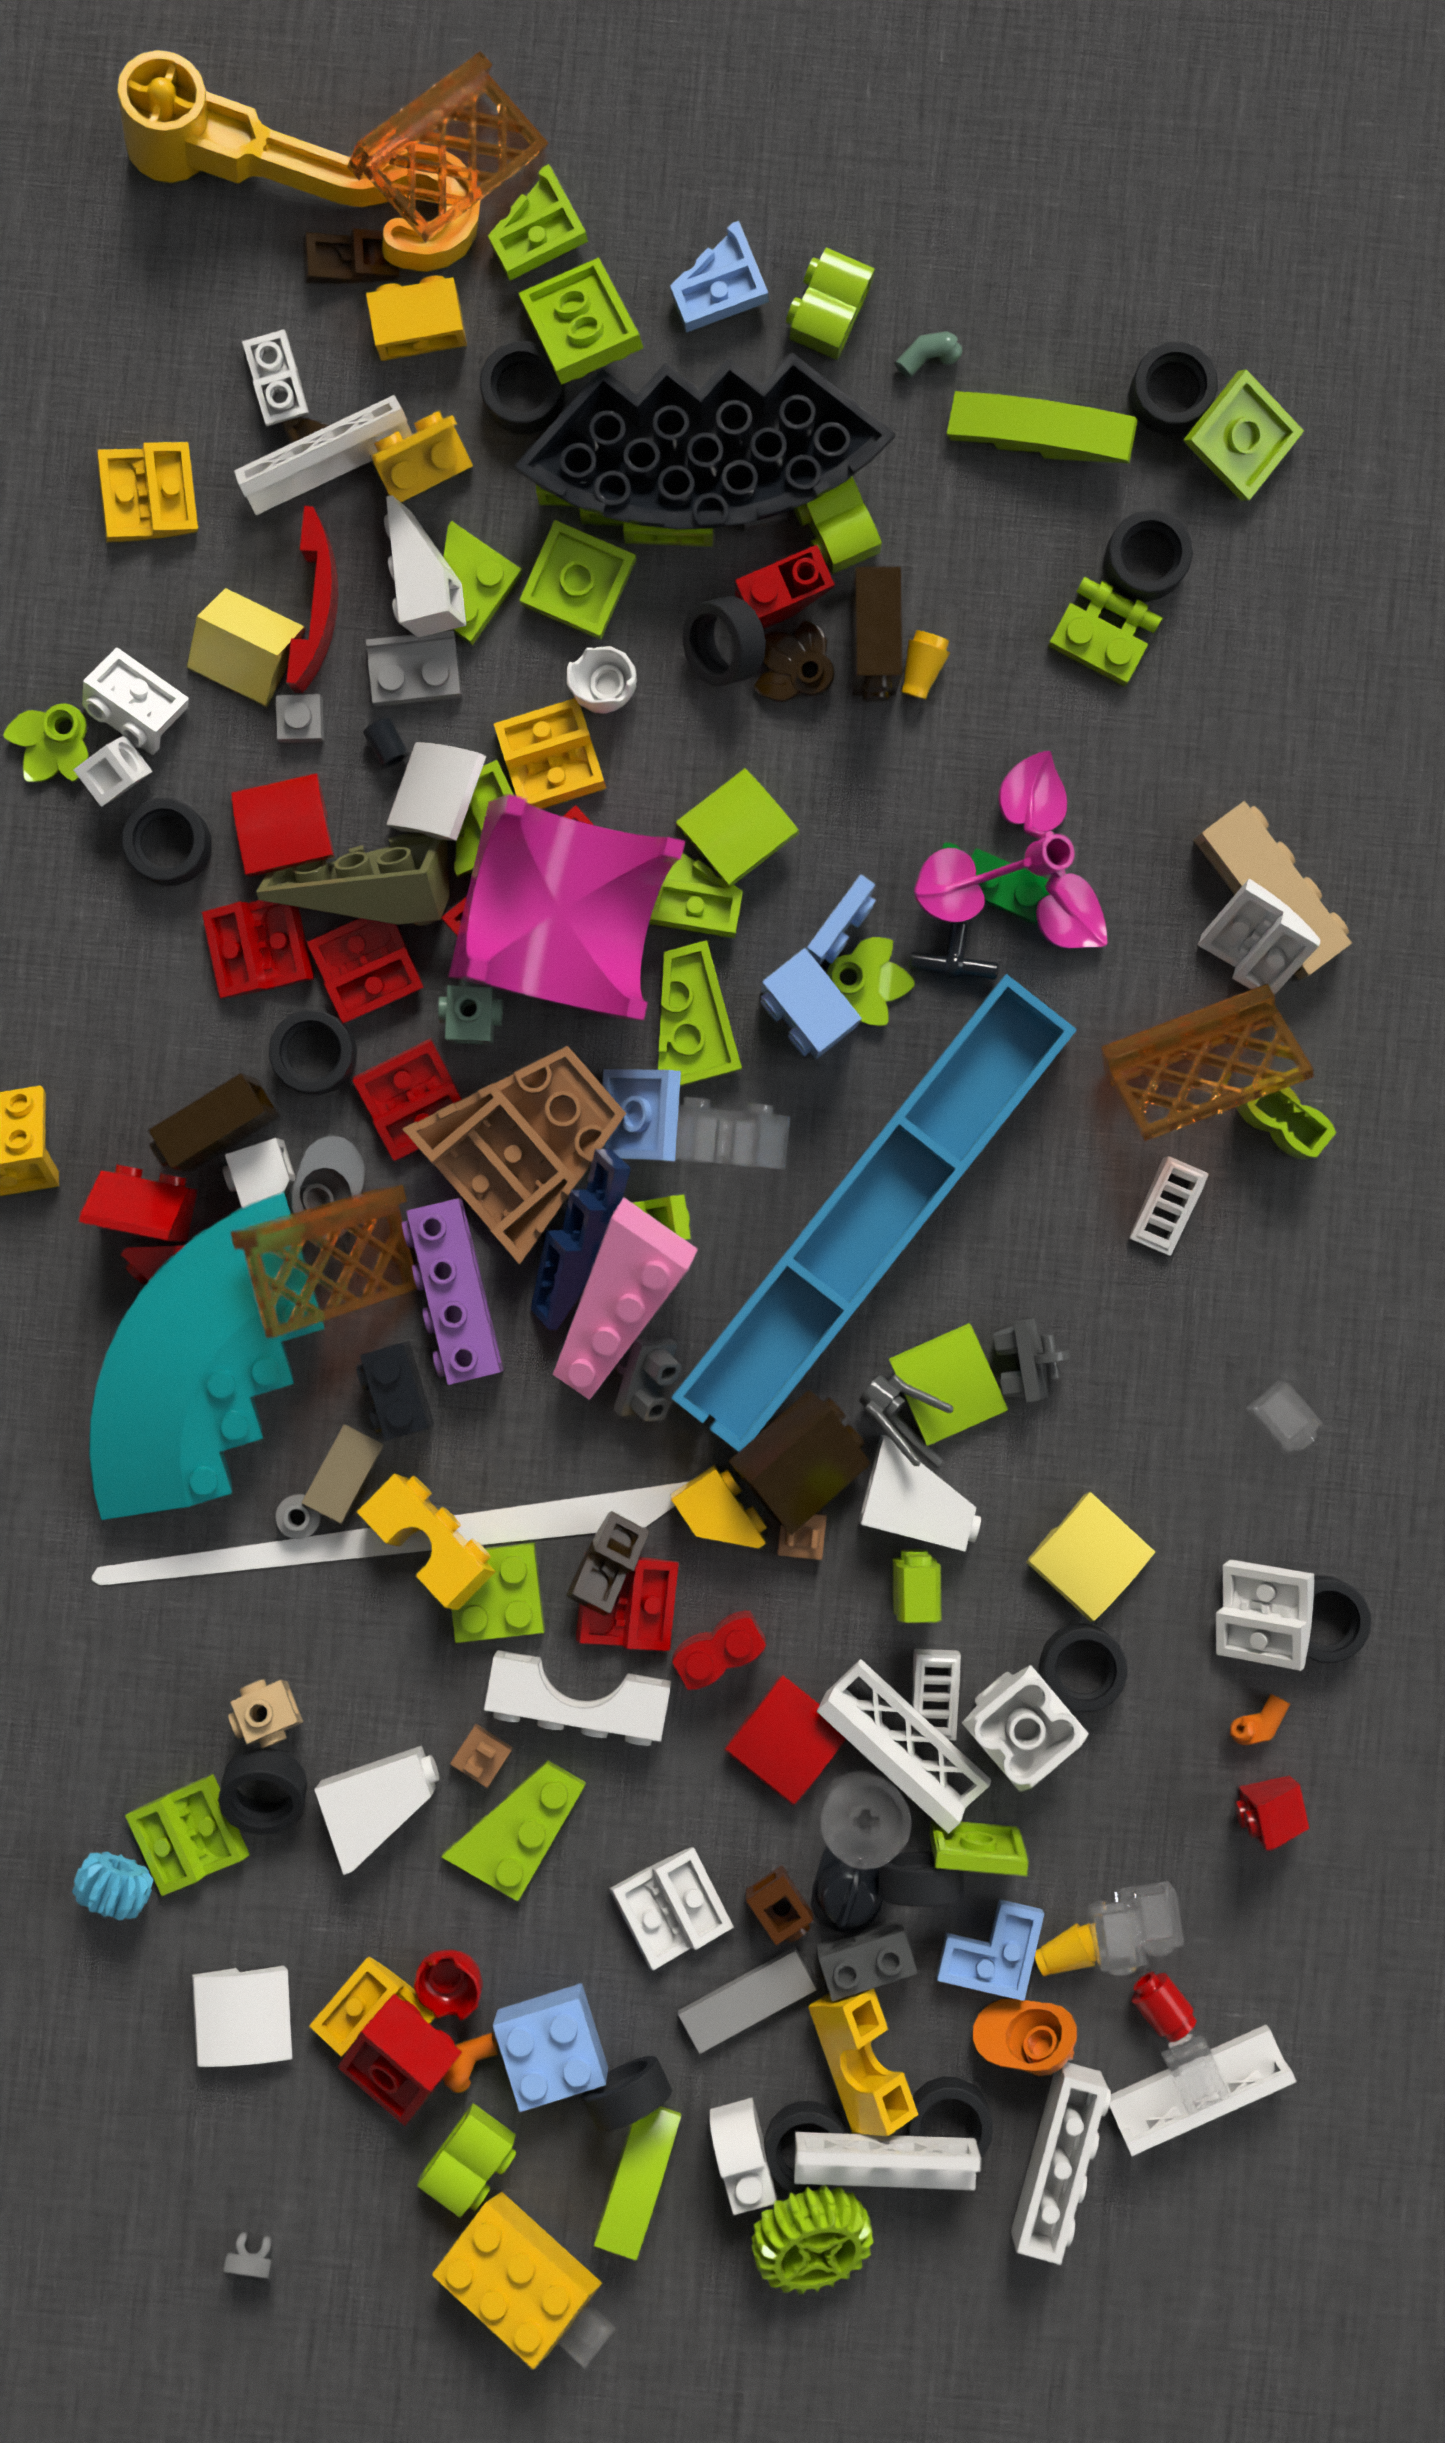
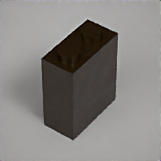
M901 566L856 567L851 589L852 696H862V700L866 702H884L889 700V695L897 694L902 678Z
M239 1073L148 1129L154 1140L149 1146L162 1166L169 1164L171 1169L191 1172L281 1116L258 1079Z
M810 1390L804 1393L729 1460L730 1464L768 1513L791 1535L871 1464L861 1450L866 1444L864 1440L849 1424L845 1427L841 1421L846 1418V1415L830 1397L822 1401Z

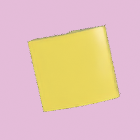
M1088 1492L1081 1497L1061 1524L1048 1533L1026 1563L1090 1622H1093L1137 1576L1154 1555L1155 1551L1096 1496Z

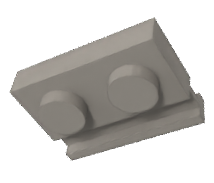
M454 630L419 638L413 634L366 640L372 703L375 707L462 698Z

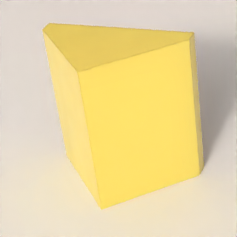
M225 588L196 618L187 668L268 707L288 666L291 638L301 639L306 628Z

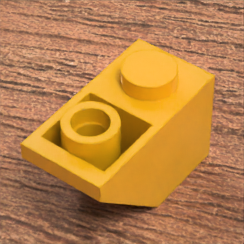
M714 1464L671 1493L672 1502L696 1537L753 1548H760L766 1544L761 1532L767 1529V1526L753 1506L745 1510L736 1495L741 1493L742 1489L728 1469L720 1473Z

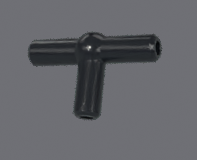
M965 922L951 923L946 956L912 952L909 967L914 970L944 973L951 978L969 976L995 980L998 975L999 964L997 962L964 958L968 925Z

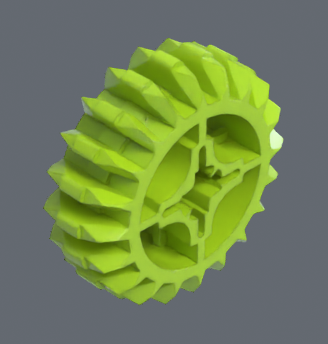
M822 2185L815 2191H811L807 2186L803 2193L795 2195L790 2192V2197L785 2201L775 2200L774 2209L763 2211L762 2220L754 2224L755 2234L751 2237L755 2263L758 2271L761 2272L762 2278L768 2280L771 2288L780 2287L783 2293H789L796 2289L799 2295L803 2294L807 2289H814L818 2293L823 2286L830 2285L834 2287L835 2282L841 2278L850 2279V2271L862 2268V2260L871 2255L869 2247L874 2243L872 2238L873 2231L867 2210L863 2208L861 2201L856 2199L854 2193H845L842 2187H836L830 2191L826 2185Z

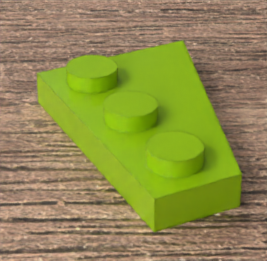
M547 1760L488 1815L479 1820L470 1831L444 1851L441 1857L514 1900L519 1901L586 1782Z

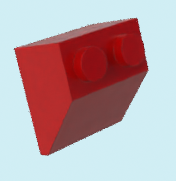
M116 1164L115 1172L100 1171L80 1213V1223L168 1241H187L198 1189L185 1187L187 1178L160 1173L158 1181L142 1178L143 1169Z
M393 1993L361 2030L337 2068L401 2124L406 2126L457 2061L462 2051L455 2046L453 2039L447 2033L436 2030L423 2019L419 2010L412 2003L401 2000Z

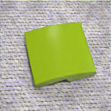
M746 768L676 821L681 831L700 855L707 859L729 888L799 834V829Z
M970 1323L889 1358L894 1373L905 1383L953 1406V1412L946 1413L903 1393L927 1446L1008 1410Z
M214 1774L179 1788L125 1815L161 1896L196 1883L204 1876L240 1862L250 1855L239 1829L231 1825L220 1811L218 1802L220 1787Z

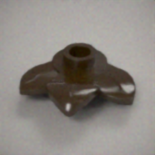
M803 621L797 628L794 636L784 632H772L764 635L766 645L763 662L769 669L754 684V689L758 694L776 702H786L800 693L806 696H817L829 689L834 680L835 670L832 662L826 656L828 641L818 626L811 622ZM813 666L819 668L818 673L814 677L806 678L804 676L809 668Z

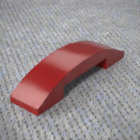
M304 506L300 551L305 560L316 563L309 640L291 638L286 683L294 693H303L319 671L332 640L338 609V575L335 557L327 532L313 506Z

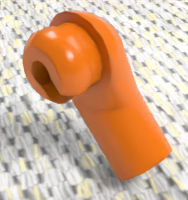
M1270 1693L1261 1713L1241 1716L1233 1720L1229 1728L1233 1740L1241 1745H1253L1271 1740L1277 1732L1290 1703Z
M493 2033L455 2045L462 2051V2054L443 2078L444 2084L452 2092L461 2093L469 2088L471 2084L469 2077L477 2061L498 2055V2046Z

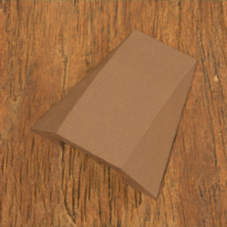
M566 1046L514 1072V1074L496 1083H492L478 1090V1092L402 1129L484 1221L514 1259L521 1264L570 1195V1191L574 1189L591 1165L595 1149L603 1148L625 1117L626 1112L574 1052Z

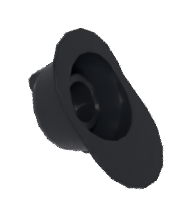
M853 1826L839 1831L829 1840L822 1854L812 1889L811 1902L816 1916L824 1925L835 1931L851 1933L864 1929L875 1920L883 1903V1900L879 1897L880 1859L891 1855L889 1846L883 1838L869 1828Z

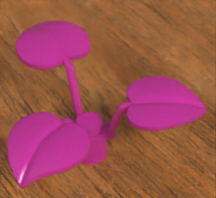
M1051 751L1034 754L1019 762L1009 771L1001 783L998 796L999 807L1005 820L1012 824H1024L1025 834L1040 839L1028 846L1025 859L976 876L975 863L967 853L957 848L941 849L929 856L924 862L914 888L915 900L927 914L938 920L952 923L963 922L976 916L984 907L985 897L978 884L1027 867L1037 876L1051 874L1045 885L1050 895L1043 897L1039 901L1036 910L1038 926L1043 936L1053 945L1066 949L1104 947L1107 945L1106 923L1095 892L1086 880L1080 876L1071 873L1065 874L1064 869L1068 868L1074 860L1073 844L1066 836L1053 834L1050 831L1056 828L1066 815L1067 796L1064 785L1054 766Z

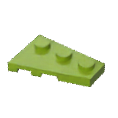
M707 940L664 952L658 1070L681 1071L680 1086L742 1070Z

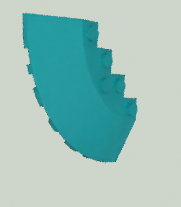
M284 1191L250 1203L194 1236L181 1250L161 1265L138 1294L120 1322L101 1366L96 1382L90 1417L89 1458L93 1490L101 1520L184 1508L232 1494V1477L223 1451L263 1439L262 1423L253 1396L294 1384L291 1365L283 1341L325 1329L322 1313Z

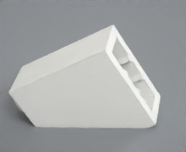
M880 1435L859 1517L861 1525L966 1551L968 1541L975 1543L980 1528L981 1517L975 1515L976 1507L924 1464L920 1463L917 1467L912 1465L889 1436Z
M422 1746L323 1779L314 1789L343 1875L352 1872L432 1796L436 1788L434 1782L439 1781V1773L432 1755L425 1756Z

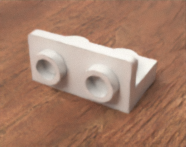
M118 648L83 681L82 705L95 720L106 722L122 736L126 735L134 747H141L152 755L160 747L161 735L188 708L189 698Z

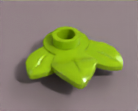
M70 704L54 705L46 713L27 710L12 720L3 734V737L8 741L26 748L23 773L25 780L28 782L47 781L59 771L67 779L75 782L79 777L74 772V769L89 758L87 747L83 741L87 731L86 719L79 709ZM64 720H71L72 729L70 732L60 734V723Z
M871 937L861 941L851 955H843L836 958L827 970V976L862 1018L861 1022L873 1026L887 1025L889 1013L886 1002L902 997L915 985L914 980L905 969L889 961L893 950V940L882 937ZM852 970L856 974V982L849 986L843 984L840 980V973L842 971Z

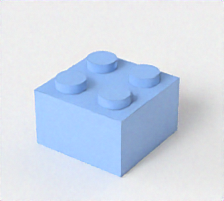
M806 948L802 949L762 981L761 992L763 995L761 996L762 1000L760 1003L775 1022L781 1018L784 1019L792 1029L789 1031L788 1038L803 1056L810 1052L815 1059H818L854 1030L862 1019Z
M582 1983L497 2010L493 2028L519 2112L606 2085L608 2065Z

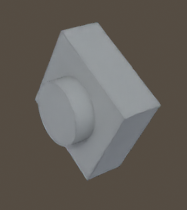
M320 694L276 695L277 740L280 743L324 742L323 698Z

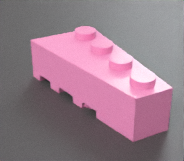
M623 1197L609 1223L553 1375L590 1400L687 1272L698 1249Z

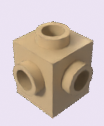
M263 1679L241 1688L239 1691L242 1697L231 1701L234 1712L228 1715L236 1737L238 1739L244 1737L247 1744L259 1742L261 1748L272 1746L287 1739L285 1730L304 1723L288 1681L279 1680L267 1686ZM265 1707L267 1709V1717L264 1721H261L259 1712Z

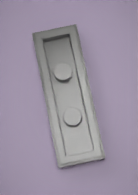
M793 1947L678 2010V2016L697 2051L701 2054L816 1991L817 1988L796 1947Z

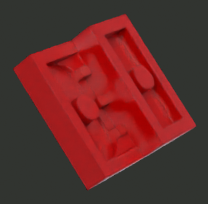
M317 773L231 793L245 874L248 877L335 858L326 820L328 818Z
M257 900L249 903L240 901L202 912L220 998L225 999L262 992L314 979L299 907Z
M359 918L307 942L342 1024L424 988L397 924Z
M432 1038L352 1078L356 1089L373 1118V1124L393 1161L419 1149L402 1128L414 1122H419L436 1113V1111L462 1100Z
M639 1557L634 1571L626 1574L611 1614L603 1616L579 1604L576 1641L584 1644L621 1645L627 1649L670 1651L679 1562Z
M782 1675L777 1678L756 1709L746 1717L723 1750L787 1802L795 1805L833 1758L846 1738L817 1712L819 1703Z

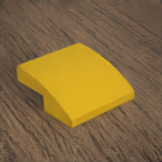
M188 442L143 443L142 449H97L106 542L139 541L198 532Z
M575 698L494 723L515 794L518 797L526 798V802L530 805L544 809L606 789L581 706Z
M369 1956L309 2027L342 2057L348 2052L361 2030L393 1993L401 2000L412 2003L419 2010L421 2017L429 2024L436 2017L433 2012L419 2003L414 1988Z

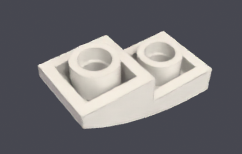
M285 329L242 341L266 426L309 414Z

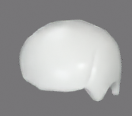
M611 646L586 648L583 655L576 662H569L567 666L566 684L579 705L593 713L607 714L618 710L628 702L637 687L635 666L626 653Z

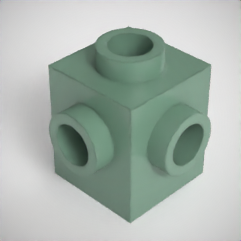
M459 980V986L447 985V997H440L438 1006L439 1023L446 1024L445 1040L450 1044L494 1045V1026H502L503 999H496V992L492 987H485ZM477 1006V1011L473 1016H465V1011L468 1007Z

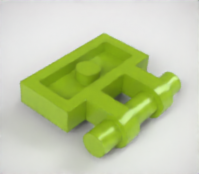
M1084 576L1076 593L1091 600L1087 610L1085 611L1070 603L1048 646L1125 687L1148 646V643L1133 636L1137 627L1140 626L1154 634L1162 617L1147 610L1149 605L1137 599L1134 603L1113 592L1114 587L1104 581L1098 584ZM1103 607L1126 619L1121 629L1098 618Z

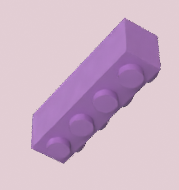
M457 1198L407 1210L408 1221L402 1222V1229L408 1248L415 1246L419 1264L412 1265L417 1289L418 1291L425 1290L429 1307L423 1308V1317L428 1334H436L439 1350L433 1351V1358L438 1376H446L447 1384L450 1385L504 1371L463 1199Z

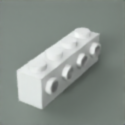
M1067 2062L1053 2075L1011 2229L1017 2253L1061 2265L1066 2246L1070 2247L1075 2231V2219L1073 2218L1077 2204L1082 2203L1087 2187V2176L1085 2174L1089 2159H1094L1098 2148V2126L1101 2116L1106 2115L1110 2104L1111 2091L1101 2071Z

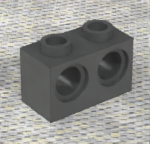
M901 1917L817 1943L818 1958L832 2001L918 1974Z

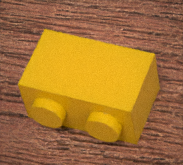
M439 275L428 276L420 280L419 284L401 286L400 284L390 283L379 286L375 292L366 293L375 346L381 361L467 346L454 277L445 279V277Z

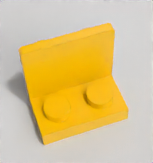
M440 411L435 412L413 423L417 432L404 439L400 432L397 431L374 443L378 452L370 455V458L389 496L393 495L398 501L403 502L473 466L454 427L457 423L453 415L443 418Z
M42 1086L0 1092V1196L59 1186V1171L45 1147L46 1092Z

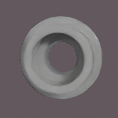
M295 1494L285 1498L279 1504L276 1511L278 1528L284 1535L293 1539H303L310 1536L317 1530L321 1521V1514L301 1504L305 1497L303 1494ZM293 1509H300L304 1512L305 1521L302 1525H296L291 1521L290 1514Z

